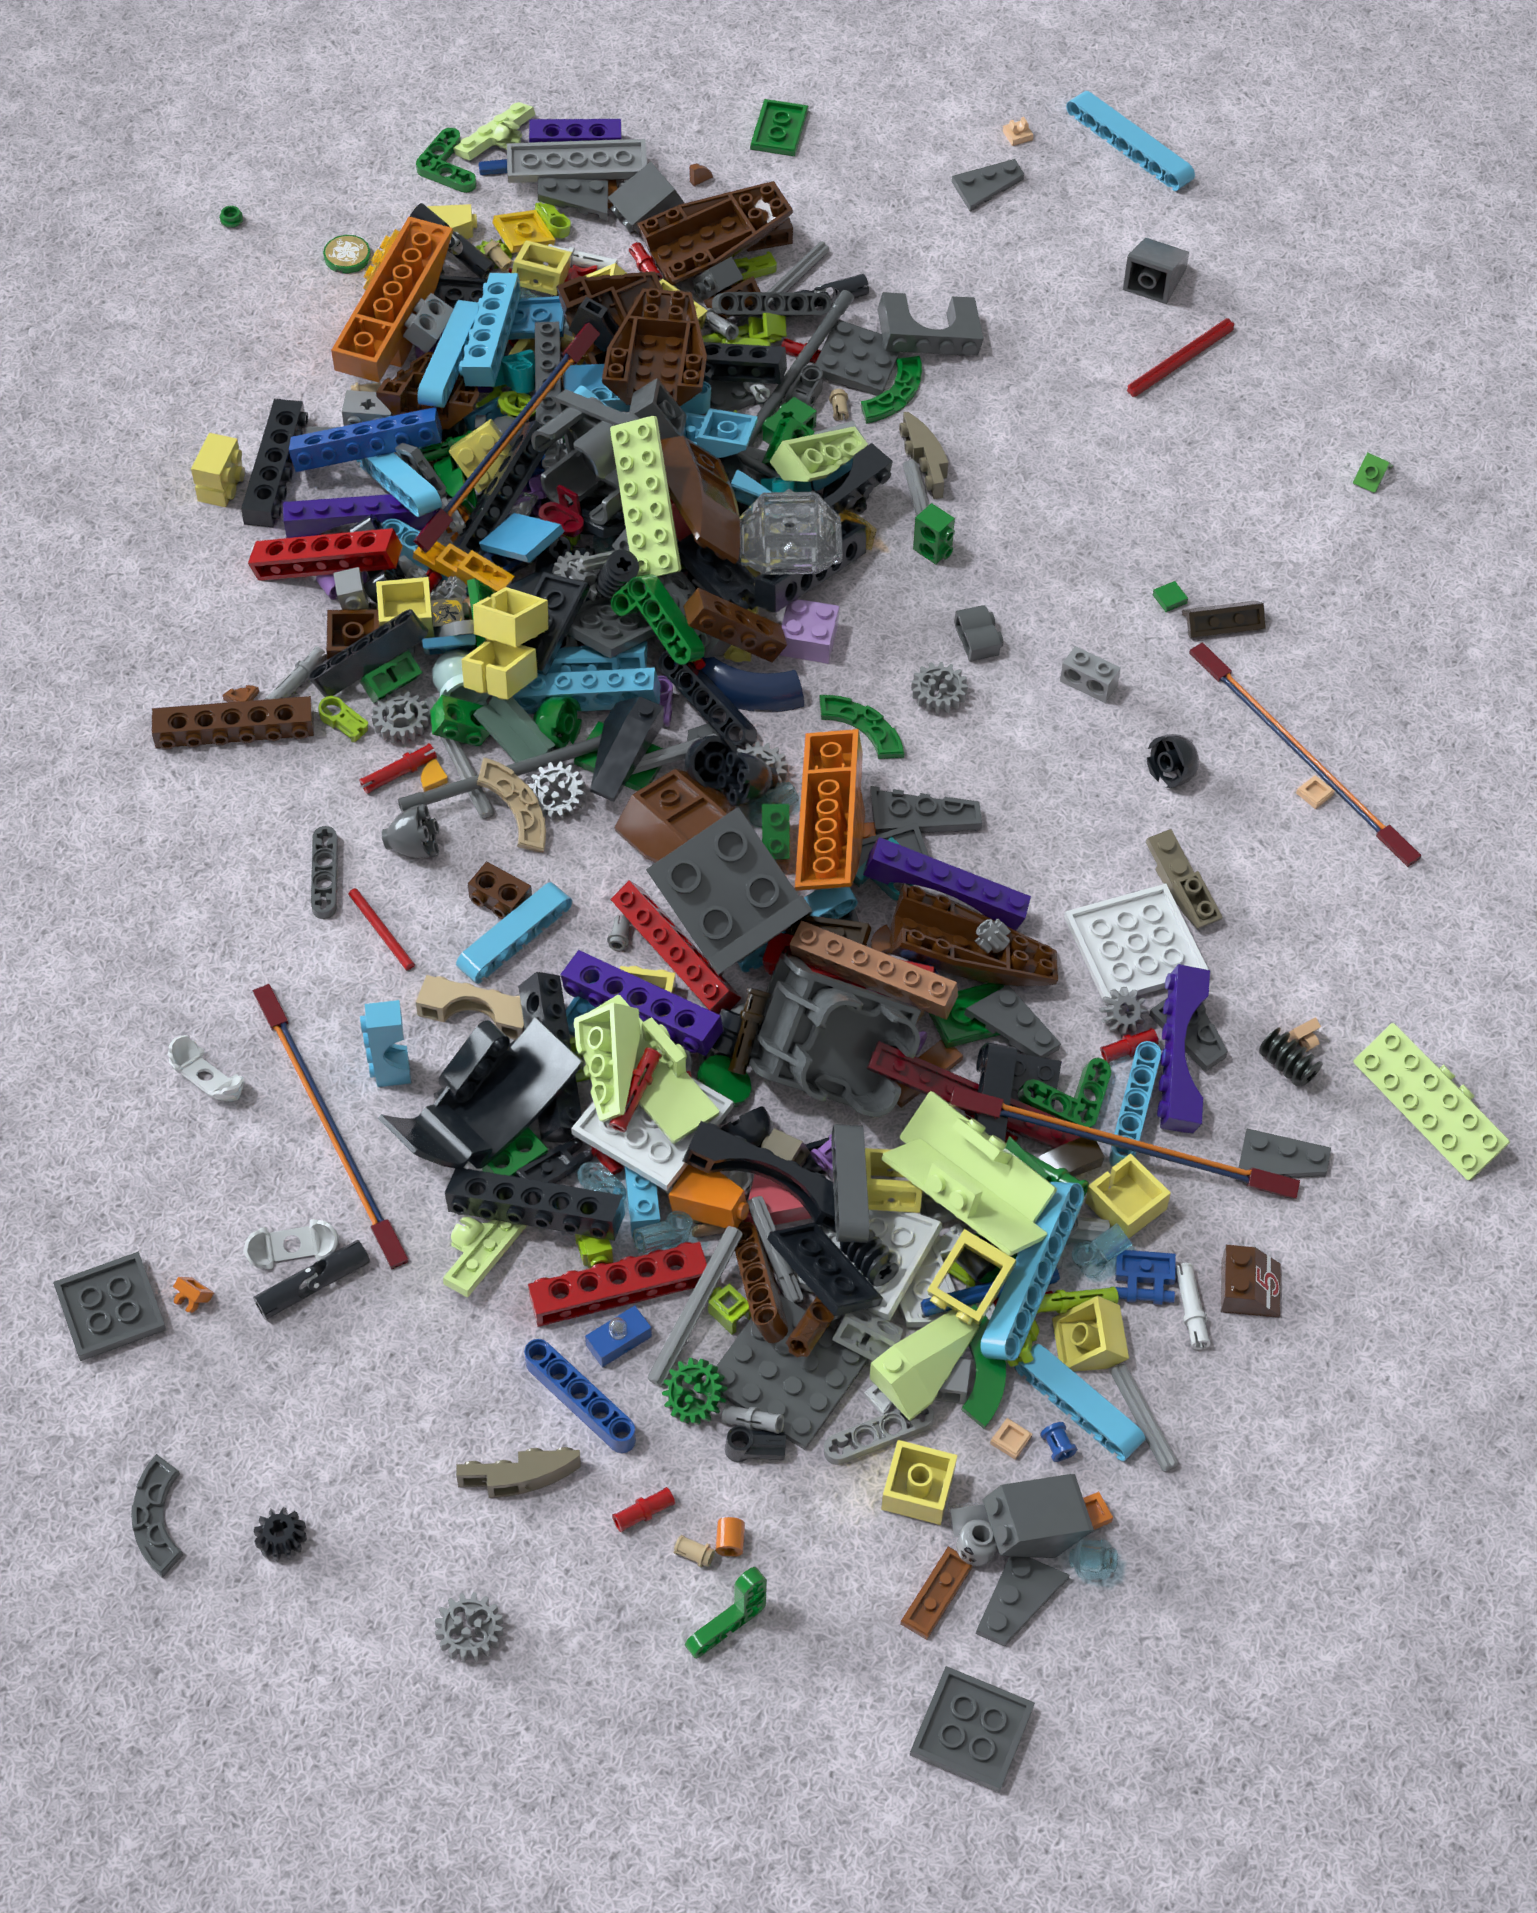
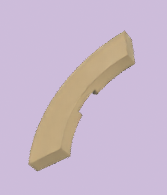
M483 757L477 785L493 791L510 807L518 827L517 847L543 853L546 841L545 819L534 792L528 784H525L514 774L513 770L499 762Z

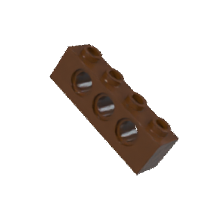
M697 588L683 606L690 627L771 663L775 661L787 646L782 625L700 588Z

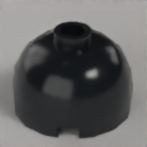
M1168 734L1155 738L1149 744L1148 749H1151L1150 757H1147L1149 772L1157 782L1161 778L1168 785L1165 788L1183 785L1189 782L1196 774L1199 766V755L1196 747L1187 737L1178 734ZM1176 770L1178 776L1175 778L1166 777L1163 772L1169 773Z
M715 735L701 737L695 740L688 748L685 756V769L688 775L700 785L706 788L721 789L718 786L717 780L719 773L723 771L726 756L729 752L738 751L735 745L726 738Z
M760 1106L739 1116V1119L733 1123L730 1121L720 1129L731 1135L741 1136L747 1142L761 1148L764 1139L770 1136L773 1131V1123L765 1107Z

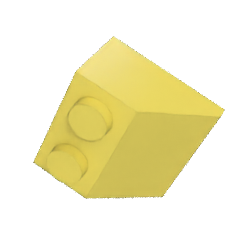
M1096 1296L1069 1309L1066 1313H1061L1052 1318L1058 1359L1073 1372L1109 1369L1129 1359L1120 1305Z

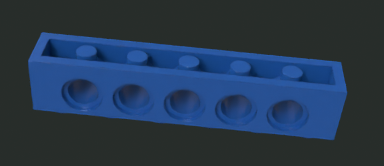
M434 407L293 436L290 439L289 453L295 472H301L396 452L395 448L401 443L415 447L441 443L442 426L437 409Z

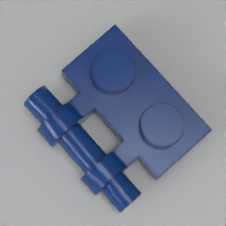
M1117 1249L1115 1281L1127 1282V1287H1115L1118 1292V1299H1126V1302L1135 1303L1136 1300L1153 1301V1304L1162 1305L1163 1302L1174 1303L1175 1291L1163 1290V1284L1174 1285L1176 1254ZM1137 1282L1152 1283L1153 1289L1137 1288Z

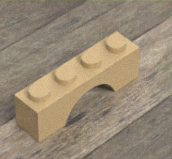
M426 975L416 999L418 1016L445 1022L457 1012L476 1010L488 1015L495 1025L510 1039L516 1040L525 1031L520 996L502 994L494 989L478 988L470 983L450 981L441 976L433 977Z

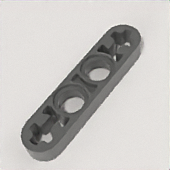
M330 826L317 828L312 836L311 907L314 916L319 919L332 917L337 909L338 839L336 831ZM323 836L329 837L327 839L328 848H323ZM327 857L332 859L329 865L321 866L318 864L321 858ZM321 880H329L332 882L331 885L327 888H320L317 886L318 882ZM321 896L326 897V909H320L322 905Z

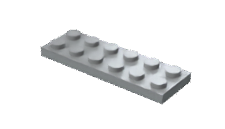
M645 139L507 144L508 183L538 182V178L582 180L630 179L647 165Z

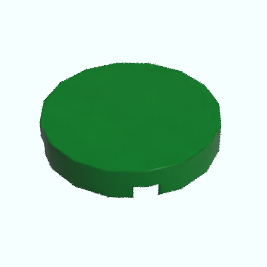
M710 1056L699 1067L697 1079L700 1078L702 1084L733 1101V1106L738 1107L749 1097L752 1089L751 1080L747 1072L746 1075L728 1071L732 1060L728 1056Z

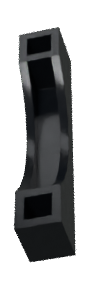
M585 297L577 310L569 331L577 336L585 324L590 323L600 333L593 344L600 350L607 351L609 344L620 327L613 319L607 307ZM706 362L704 382L709 383L717 368Z
M870 443L854 455L850 474L839 489L823 500L812 504L782 507L765 520L762 536L782 554H785L790 549H796L809 535L814 536L824 524L833 522L839 513L845 509L849 510L858 499L867 497L876 486L886 483L891 477L893 461L873 443Z
M700 1121L684 1155L683 1162L708 1174L720 1171H741L770 1179L795 1196L808 1211L815 1224L836 1233L834 1187L832 1181L820 1173H813L802 1168L795 1161L785 1160L774 1155L769 1149L759 1148L747 1142L741 1136L731 1135L713 1123Z

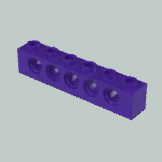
M578 950L560 974L564 990L570 996L583 998L597 1008L616 995H620L630 1007L639 1009V1018L643 1022L652 1017L658 1025L662 1024L667 1029L672 1041L681 1044L689 1052H698L706 1056L723 1032L721 1015L583 951Z

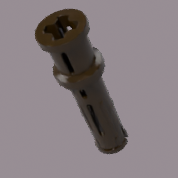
M747 987L746 990L748 997L744 1010L740 1011L742 1023L728 1071L746 1075L759 1023L762 1024L765 1020L763 1016L767 999L771 998V993Z

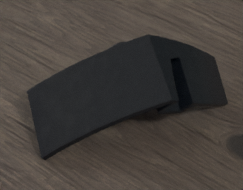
M536 1017L511 1047H509L510 1038L493 1022L486 1020L478 1024L441 1073L438 1082L444 1091L433 1105L426 1106L415 1118H399L381 1114L378 1119L414 1155L422 1159L455 1169H463L469 1161L476 1169H481L504 1151L541 1115L576 1075L584 1062Z

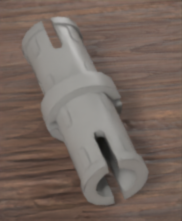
M728 1404L722 1412L724 1424L746 1426L751 1431L759 1429L779 1434L784 1427L785 1421L782 1414L763 1412L758 1407L747 1409Z

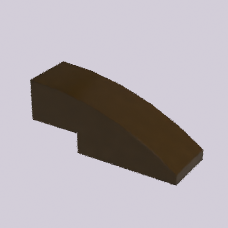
M1080 1137L1037 1158L1056 1169L1065 1168L1071 1176L1076 1177L1101 1167L1105 1156L1097 1141Z

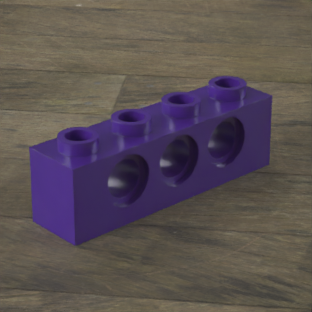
M530 119L529 143L622 140L621 119Z

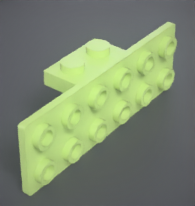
M650 416L611 426V438L629 551L636 556L639 562V571L636 577L648 574L658 577L680 572L681 565L657 417Z
M616 995L594 1010L611 1003L629 1005L620 995ZM652 1017L644 1022L639 1018L640 1040L634 1069L637 1068L645 1048H652L662 1054L652 1075V1084L647 1085L639 1105L666 1137L675 1144L694 1132L700 1121L708 1123L719 1116V1109L686 1072L687 1055L680 1044L675 1045L670 1039L667 1029L662 1024L658 1025ZM645 1067V1070H644V1072H643V1074H642V1076H641V1078H640V1080H639V1082H638V1084H637L638 1086H639L640 1081H641V1079H642V1077H643V1075H644V1073H645V1071H646V1069H647L646 1067Z
M1391 1023L1353 1060L1354 1064L1465 1179L1472 1180L1510 1143V1140L1477 1108L1478 1106L1472 1101L1475 1095L1463 1084L1458 1087L1452 1081L1456 1076L1444 1064L1440 1068L1434 1064L1394 1023Z
M930 1091L901 1133L900 1139L905 1143L918 1138L922 1139L1035 1223L1056 1193L1057 1188L1006 1149L1007 1144L994 1135H988L984 1131L986 1128L981 1123L972 1118L969 1120L953 1106H949V1103L935 1092Z
M918 1138L883 1153L882 1160L891 1166L893 1170L899 1172L911 1181L914 1186L920 1188L932 1197L935 1202L944 1206L958 1219L964 1221L979 1235L985 1237L1007 1255L1012 1256L1042 1241L1047 1236L1046 1231L922 1139Z

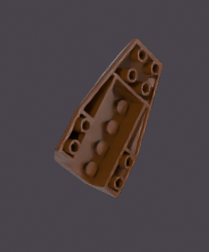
M771 181L680 204L637 223L650 255L655 260L656 266L664 279L668 280L673 286L752 247L779 227L793 213V209L776 183Z
M643 288L609 344L602 384L626 405H631L632 396L635 391L656 378L659 379L679 406H682L702 392L707 354L691 292Z
M685 436L661 439L669 496L693 533L694 540L701 547L712 549L720 559H728L736 564L740 552L739 510L734 491L721 460Z
M674 769L632 794L614 828L640 854L656 863L736 808L730 805L726 796L717 789L706 788L694 781L686 771Z
M903 884L891 922L890 954L919 964L932 966L934 969L955 976L981 982L1011 986L1056 985L1058 982L1057 950L1007 927L1011 931L1006 935L1009 938L1008 945L998 953H994L992 950L986 953L975 942L979 938L976 930L981 923L991 918L950 900L944 895H935L924 891L918 886Z

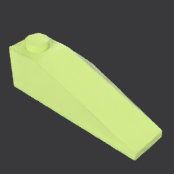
M854 426L782 441L770 463L783 480L809 482L826 478L852 459L855 454L868 446V444Z
M611 1003L574 1018L576 1048L578 1054H582L586 1065L583 1067L585 1076H589L593 1085L591 1095L599 1120L603 1122L624 1115L640 1040L639 1009Z

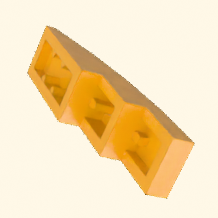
M436 541L426 553L419 546L413 552V559L447 577L456 576L466 585L467 580L476 578L494 590L500 591L509 586L515 577L473 550L467 554L451 543L444 546Z

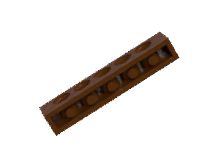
M311 696L152 708V737L155 748L172 749L180 746L225 745L231 742L251 743L257 740L277 741L283 738L304 739L314 736V712Z

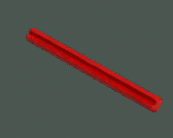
M1229 318L1224 319L1128 384V394L1136 397L1232 332L1234 330V322Z

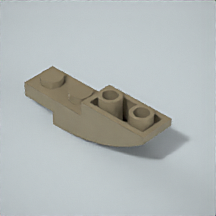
M903 412V423H899L901 438L905 437L906 439L904 442L905 453L920 464L922 473H926L925 487L927 491H931L933 499L943 498L944 479L947 478L949 464L946 454L935 435L923 422L910 412Z
M1172 829L1147 838L1145 843L1157 864L1155 870L1162 882L1167 884L1175 902L1188 920L1197 929L1222 920L1223 917L1199 871H1193Z
M561 1447L554 1451L530 1448L526 1451H518V1463L499 1460L490 1464H482L478 1461L456 1464L458 1487H487L489 1498L507 1497L538 1490L569 1476L581 1467L580 1450H574L569 1447Z

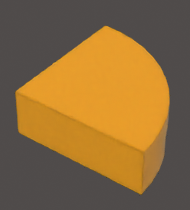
M436 759L430 761L422 771L421 783L424 792L448 783V777Z

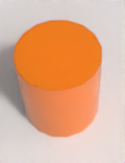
M724 1517L718 1520L715 1547L717 1554L733 1557L743 1554L745 1522L734 1517Z

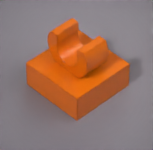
M178 1277L173 1285L179 1291L174 1297V1303L181 1305L185 1298H188L189 1305L185 1311L190 1313L198 1309L199 1303H208L214 1295L213 1291L193 1277Z

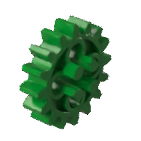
M689 1358L688 1364L679 1361L678 1371L669 1370L673 1376L672 1379H665L663 1381L664 1384L669 1386L668 1390L662 1392L663 1396L669 1397L664 1406L673 1409L670 1414L672 1417H680V1421L687 1424L691 1421L693 1424L700 1425L701 1418L708 1422L711 1421V1412L720 1413L717 1407L718 1402H726V1399L721 1397V1392L727 1391V1387L720 1385L725 1376L716 1373L719 1367L713 1364L709 1365V1361L701 1358L699 1361ZM704 1375H706V1381H705V1383H704V1380H702V1377H703ZM683 1379L686 1383L694 1385V1391L682 1386ZM695 1392L707 1396L706 1404L703 1399L695 1397ZM684 1400H685V1402L687 1403V1405H686L685 1407H683V1401H684Z

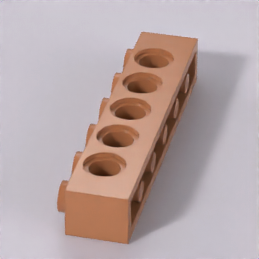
M801 921L790 942L792 955L799 957L804 963L896 1000L917 1006L921 1010L946 1020L958 997L957 982L804 921Z

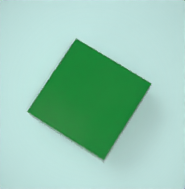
M1176 581L1153 589L1152 595L1165 612L1188 603V597Z

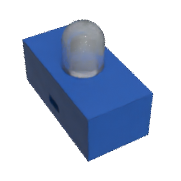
M634 1305L585 1335V1342L589 1351L603 1368L652 1337V1328Z

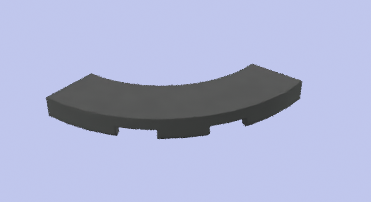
M156 1454L146 1466L137 1483L131 1519L135 1539L141 1554L149 1566L163 1578L183 1556V1552L170 1539L164 1524L165 1501L171 1486L180 1475V1472Z

